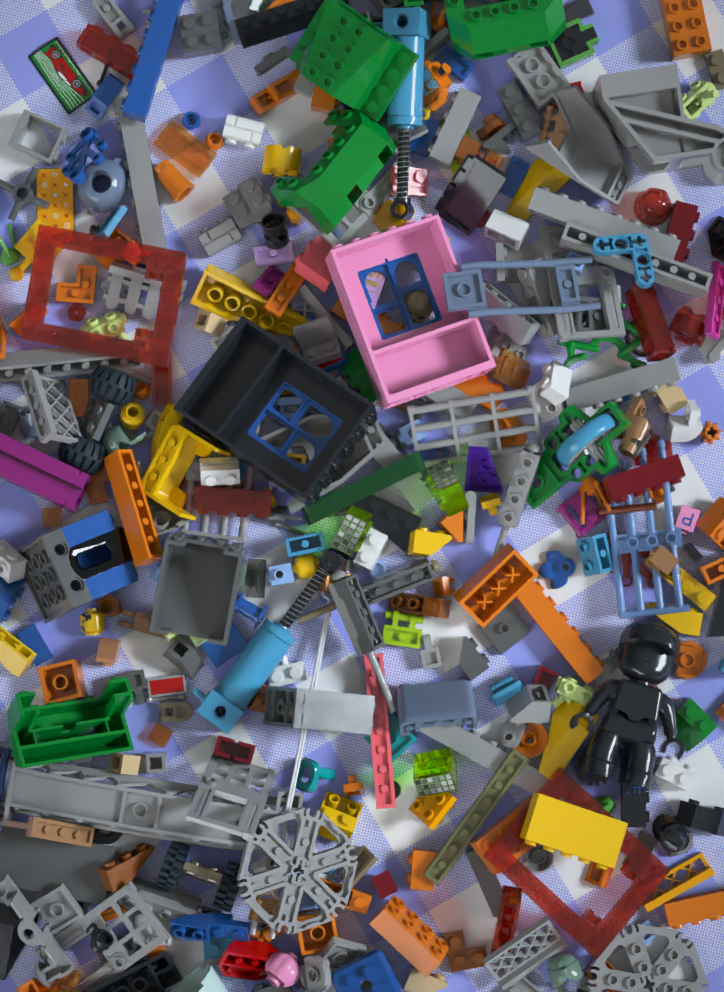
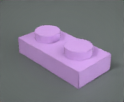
M291 241L281 249H270L267 246L253 248L257 268L295 261Z

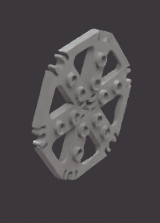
M301 807L261 820L265 826L258 823L260 833H255L254 840H246L236 879L239 881L237 886L245 885L246 887L244 892L239 893L240 896L246 897L242 898V900L271 929L280 932L281 927L285 925V933L295 934L333 921L334 919L330 917L329 913L337 918L338 915L335 913V908L339 907L344 910V905L348 904L358 863L355 860L358 858L357 855H349V851L354 849L355 846L348 844L353 842L322 811L315 810L314 815L310 816V808ZM296 819L298 827L291 850L273 832V828L276 824ZM325 826L336 837L337 845L313 854L319 827ZM256 847H260L278 865L255 874H250L248 871L251 854ZM299 865V868L302 869V872L298 873L296 876V873L293 872L294 868H298ZM344 867L345 874L341 890L338 893H334L317 876L333 869ZM283 887L277 911L275 914L269 915L256 902V896ZM304 891L320 907V913L315 917L298 921L297 915Z
M636 923V927L633 924L629 925L631 931L628 934L624 928H620V932L619 930L615 932L590 965L598 968L597 970L589 969V972L595 973V978L593 980L587 979V982L595 984V986L587 985L589 992H602L604 989L624 992L709 991V988L701 986L702 984L709 985L696 947L690 939L687 938L682 943L681 937L684 934L678 930ZM646 934L665 936L668 939V943L651 964L643 937ZM618 945L623 946L632 972L613 970L606 967V960ZM684 956H689L692 960L697 974V979L694 982L668 978ZM647 980L648 982L653 983V985L650 986V991L649 989L644 988V985H646Z

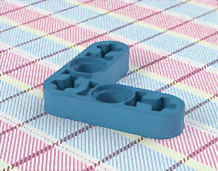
M633 233L601 236L594 240L592 252L597 256L631 254L637 285L643 289H647L652 285L655 275L649 241L644 234ZM636 240H639L642 245L639 246L638 243H635ZM622 241L625 247L619 249L615 246V242ZM599 243H601L602 246H605L603 250H601L600 247H597ZM637 258H646L647 264L640 265L637 262ZM643 270H646L645 277L649 278L648 282H645V280L642 279Z

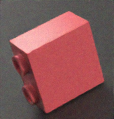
M318 235L314 241H309L305 247V253H300L295 259L296 266L293 271L325 293L333 283L325 261L328 252L332 250L333 246Z

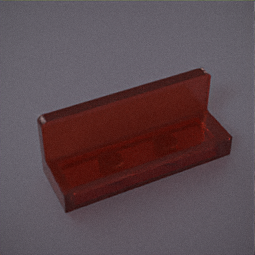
M150 348L152 406L166 407L167 403L173 404L171 349Z

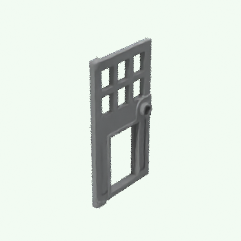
M397 148L393 154L395 157H398L396 154L398 152ZM409 159V166L414 167L415 164ZM390 169L369 192L365 190L353 205L361 213L352 224L345 217L342 218L340 222L348 229L340 239L331 232L326 235L306 208H289L293 212H297L332 246L338 244L344 246L386 199L390 191H392V186H390Z
M550 225L539 227L545 260L553 259V255L564 254L565 258L567 257L569 251L561 248H551L549 237L553 235L562 236L565 226L550 227ZM586 263L580 276L576 274L578 288L599 286L607 330L576 332L572 312L555 314L559 342L623 337L626 335L614 267L606 264L592 266L591 263ZM546 267L553 306H561L554 267Z
M212 753L185 820L238 835L242 839L252 841L273 782L278 774L277 770L235 761L233 758L228 759ZM217 763H221L231 767L227 771L216 766ZM238 768L248 771V775H240L234 773V771ZM217 774L226 777L225 782L217 780L212 775ZM253 774L267 777L266 781L252 778ZM231 779L244 782L243 787L230 784ZM249 785H254L263 789L259 793L249 790L248 787ZM213 796L245 805L238 826L205 817Z
M131 881L86 913L82 918L54 936L65 951L88 935L86 929L91 923H95L99 929H105L113 936V944L102 952L108 961L73 986L65 976L61 979L57 978V980L66 992H83L123 972L171 937L137 892V888ZM128 894L135 903V906L124 913L117 904V901ZM111 906L119 917L110 924H107L100 913ZM139 909L147 921L135 928L128 917ZM120 922H123L130 933L119 940L111 929ZM151 925L158 936L147 943L139 932ZM132 937H135L142 948L130 955L123 944ZM39 946L36 948L35 953L46 965L49 964L43 947Z

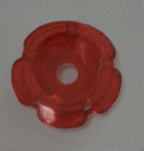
M75 303L68 308L69 319L76 322H81L84 319L86 309L83 308L82 304Z

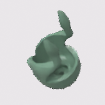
M110 422L105 426L107 431L102 438V444L106 452L111 454L115 450L128 449V445L142 444L149 440L155 432L152 431L147 435L144 432L137 436L133 430H128L123 425L114 426Z
M560 953L549 960L548 975L552 986L556 987L558 992H564L561 985L567 978L572 980L579 979L581 989L589 992L584 978L585 971L579 960L572 953Z

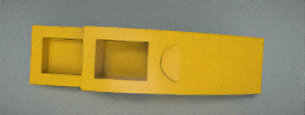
M167 403L157 422L151 442L150 462L155 457L169 429L173 425H181L183 422L173 409L174 404Z
M649 555L644 563L652 569L650 566L651 561L649 560L651 556ZM679 566L682 594L706 611L717 596ZM660 571L661 577L673 586L672 571L669 575Z

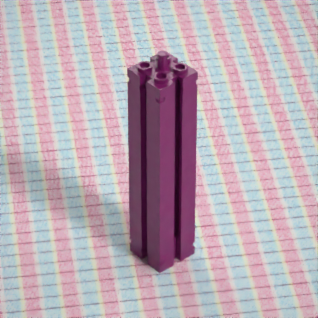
M0 433V478L75 514L92 481L90 475Z

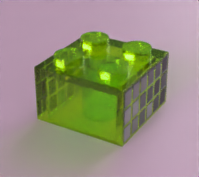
M447 458L426 468L429 474L426 476L429 486H433L431 491L435 500L439 499L437 503L441 511H446L448 517L470 508L461 484Z
M352 505L330 546L349 556H352L353 552L358 553L365 539L362 535L366 536L373 524L370 520L372 514Z
M452 747L414 754L413 781L419 797L457 790V762Z

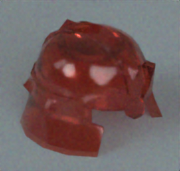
M649 188L646 191H642L634 202L636 217L648 226H658L664 223L672 211L671 200L667 192L662 189Z

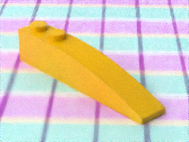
M209 264L204 271L190 301L191 304L205 311L212 312L227 321L238 322L243 315L264 330L270 329L295 337L293 327L309 322V320L290 307L286 308L279 320L262 311L270 296L265 298L252 289L251 284L212 264Z

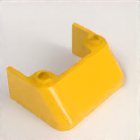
M173 425L141 480L145 495L179 517L195 521L196 517L183 509L186 502V494L178 488L196 454L207 458L213 451L230 456L231 452L184 426Z

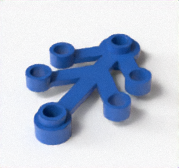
M91 127L81 131L79 135L81 141L65 156L68 164L62 168L61 172L73 184L81 185L85 182L84 168L87 157L91 158L96 166L101 165L105 160L104 156L99 152L105 151L108 148V143L104 139L97 138V131ZM91 144L95 145L99 151L98 153L90 149Z

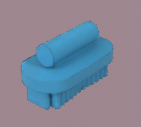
M511 675L490 686L494 694L490 695L488 699L497 707V705L499 706L518 695L522 691L523 682L521 679L514 682Z

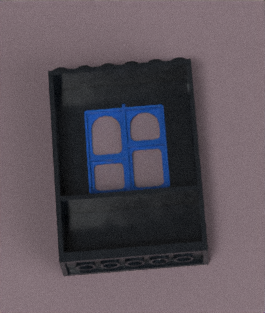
M243 315L173 408L180 419L231 452L232 455L309 508L312 504L315 505L321 497L319 495L321 491L329 487L332 482V476L340 472L344 465L343 461L346 457L349 458L353 454L354 446L357 442H361L364 439L367 428L369 426L372 427L378 419L373 403ZM284 390H289L302 399V404L291 418L285 417L273 408L274 403ZM309 407H314L332 420L333 430L328 437L317 438L298 425V421ZM266 415H270L291 430V435L280 449H276L254 433ZM299 437L305 439L314 447L313 459L305 464H299L287 456V452Z

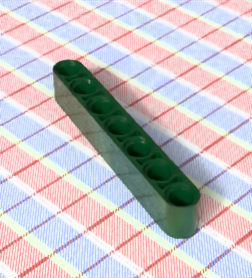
M416 451L320 498L310 508L304 506L301 508V511L308 525H311L427 467L419 451Z

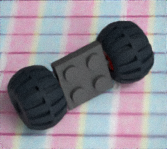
M99 365L89 377V391L93 395L102 398V400L92 397L86 405V412L78 423L81 434L85 438L76 434H70L74 438L79 439V442L71 444L61 442L58 449V458L61 462L90 475L96 474L104 465L103 459L106 457L105 448L92 440L99 441L114 408V405L109 402L124 406L131 401L136 390V382L133 377L106 365Z

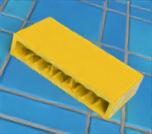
M533 792L520 838L526 839L525 844L536 847L538 843L543 845V850L554 853L556 849L561 851L560 855L572 858V855L579 857L578 861L589 864L592 861L597 863L596 867L607 870L608 867L615 868L628 823Z

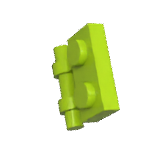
M396 610L394 612L386 611L385 619H391L392 625L384 624L382 637L384 643L420 649L422 630L415 629V623L423 624L424 616H418L414 613H399L400 611ZM398 621L410 622L409 628L398 626Z

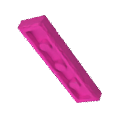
M714 261L711 267L713 277L709 285L704 334L712 340H719L724 302V266L719 261Z

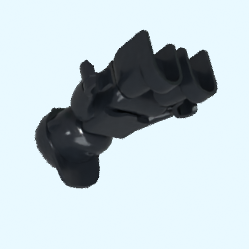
M636 621L625 627L620 636L619 647L614 650V657L619 661V668L629 680L612 679L600 684L583 707L584 711L571 717L569 727L570 729L578 726V719L584 718L587 722L585 731L591 732L593 728L591 716H594L609 701L605 715L596 732L587 743L580 773H593L606 777V780H612L618 749H627L618 783L642 787L643 791H649L655 765L656 751L654 744L656 741L658 716L662 723L664 736H666V740L660 745L659 752L665 753L667 745L672 743L676 748L674 756L677 760L684 753L683 743L676 738L678 730L674 704L661 689L652 687V685L663 683L670 675L676 673L678 664L675 661L679 659L680 640L676 633L659 623Z

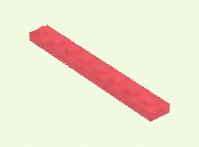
M377 653L375 656L385 678L383 653ZM364 654L367 695L375 696L374 700L376 702V707L373 711L374 727L370 735L376 809L396 808L387 703L370 661Z

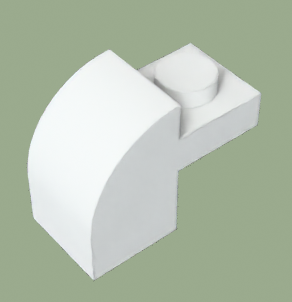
M687 400L684 416H669L666 432L670 442H688L701 433L703 429L700 420L701 411L697 407L695 400Z

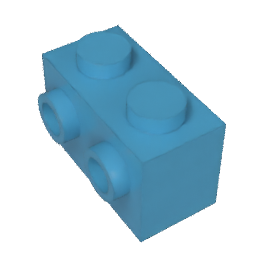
M606 533L576 539L585 577L614 571Z

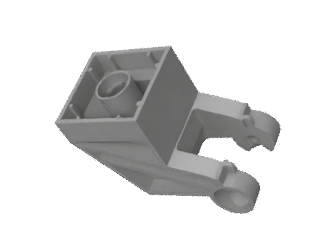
M677 64L599 75L592 91L594 107L609 125L614 138L644 175L701 167L703 177L708 183L715 186L724 185V128L715 124L685 118Z

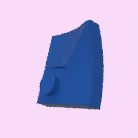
M232 622L227 646L207 643V641L201 644V646L217 669L243 651L247 646V642Z

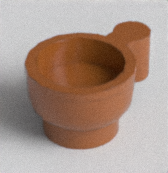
M493 113L483 119L484 127L477 130L476 134L480 141H484L488 137L495 135L506 125L501 118Z
M108 595L95 601L99 603L100 613L105 616L114 617L122 611V605L115 596Z
M264 684L247 709L253 712L259 711L264 713L267 685Z

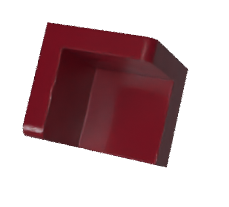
M539 665L531 682L534 684H545L546 689L549 690L558 673Z
M388 870L376 876H371L380 899L398 891L397 885Z

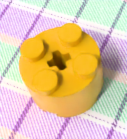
M266 145L263 154L262 174H274V178L285 175L300 177L302 150L291 146L284 148L282 145Z

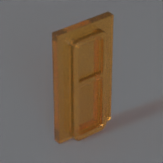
M172 120L153 144L198 178L207 170L217 155L216 152L210 150L209 147H206L205 144Z
M501 347L495 363L496 367L493 369L491 377L513 390L525 387L531 372L529 369L530 363Z

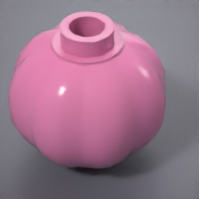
M282 952L272 954L265 963V971L268 975L266 979L277 988L279 986L290 987L294 985L300 976V968L297 963L298 957L292 952L288 954Z

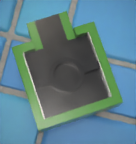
M576 18L566 23V29L548 47L556 65L561 70L593 56L595 53L593 46L598 44L599 38L592 23L583 26L580 18Z

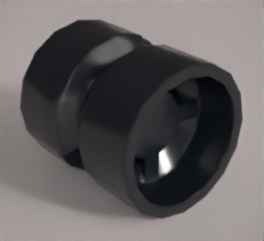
M270 213L262 218L261 224L266 246L270 249L285 247L290 239L284 215Z

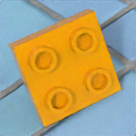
M443 789V792L440 793L437 791L435 794L431 792L429 795H419L409 810L429 828L434 830L438 823L441 824L443 822L442 818L450 808L453 809V804L457 799L448 791L444 792Z

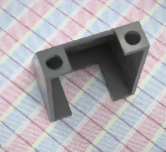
M175 531L165 540L149 632L169 635L170 632L207 639V643L227 646L248 548L243 547L244 544L239 542L226 544L223 539L213 538V541L205 540L206 537L202 535L189 537L185 532Z

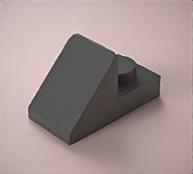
M512 121L482 144L481 149L484 152L510 154L511 150L503 140L508 141L515 135L516 126Z

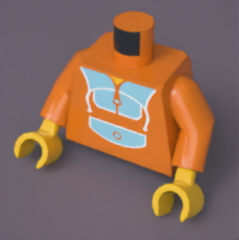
M424 60L423 105L429 107L423 108V111L426 113L422 118L423 120H428L430 112H435L446 103L449 92L448 88L452 84L448 77L451 68L446 63L441 65L438 61L431 63L429 60Z

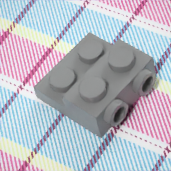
M254 176L238 184L237 190L222 198L240 230L273 212L271 207L273 201L268 193L264 195L262 190L265 187L261 180H256Z

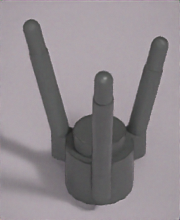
M277 505L276 508L271 507L269 522L274 523V526L284 528L298 535L304 536L306 534L283 524L285 519L302 521L301 517L286 515V511L283 510H289L288 506Z

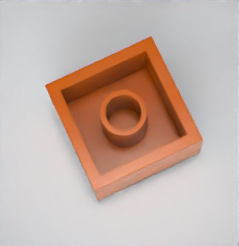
M71 659L38 668L45 705L50 702L62 703L69 699L81 700L88 696L80 660Z
M320 908L298 912L297 920L303 921L319 915ZM330 913L329 915L334 919L333 921L296 933L299 951L302 956L321 952L333 936L338 937L335 917Z

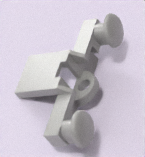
M6 874L0 878V902L4 901L7 906H11L20 919L23 917L18 926L20 939L30 946L41 944L49 964L46 965L39 961L35 966V972L39 981L44 986L52 988L55 983L54 980L68 975L75 966L53 937V934L82 918L85 912L64 883L59 884L29 903L10 876ZM39 912L47 921L42 930L34 922V918ZM30 929L33 931L34 935L27 936L24 930Z

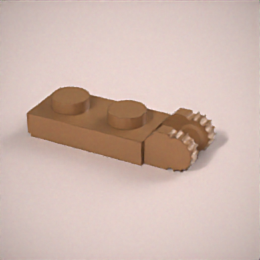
M122 609L121 614L133 616L135 620L134 624L119 621L118 625L132 628L134 631L165 638L163 634L149 632L152 615Z

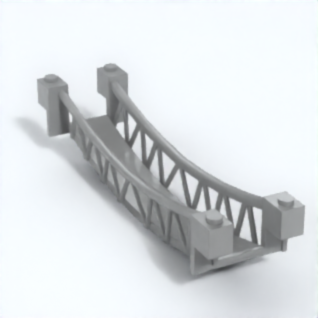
M0 741V746L10 747V743ZM11 753V756H9L8 764H11L6 798L1 800L0 825H3L4 820L13 821L14 813L131 835L244 851L246 840L243 841L241 836L185 820L194 798L178 796L176 794L187 792L195 796L199 786L119 774L62 762L21 768L15 765L13 754ZM44 767H45V769L47 770V772H42V771H37V770H31V769H32V768H44ZM62 774H78L81 779L63 776ZM109 779L114 785L96 782V780ZM148 786L160 792L147 791L130 787ZM280 788L278 797L268 796L266 804L276 805V809L272 810L269 806L265 805L259 821L260 824L265 826L261 820L279 815L281 810H285L289 789ZM295 790L291 811L302 807L304 791ZM226 799L223 800L229 803L211 801L205 817L237 826L236 821L240 820L245 808L243 804ZM276 824L273 828V832L276 835L278 833L279 824ZM256 847L252 851V853L267 855L260 847ZM269 856L267 857L266 869L274 866V861Z

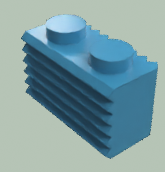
M321 531L315 534H305L304 536L285 539L289 558L326 550L323 532Z

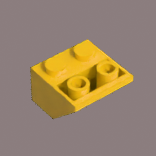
M327 790L319 811H322L350 839L363 804ZM325 826L319 827L317 835L337 842L336 837Z

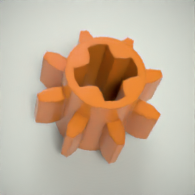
M705 421V426L703 425V429L698 435L701 438V443L707 441L708 445L713 444V439L716 441L720 440L718 436L722 430L718 429V423L711 425L710 421Z

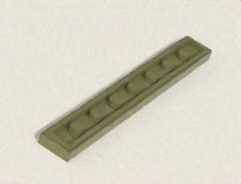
M512 748L424 871L423 875L436 885H440L529 759Z

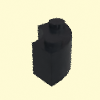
M690 798L688 802L680 801L675 818L679 823L690 828L724 837V808L714 806V809L699 805L700 801Z

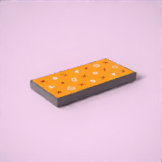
M36 168L39 170L35 178L36 196L50 202L48 209L36 205V220L40 218L68 244H76L75 185L62 174V168Z

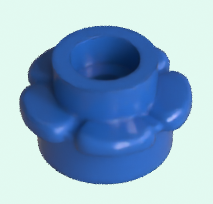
M192 111L185 113V116L182 118V124L186 126V129L194 130V128L200 126L201 121L198 113Z

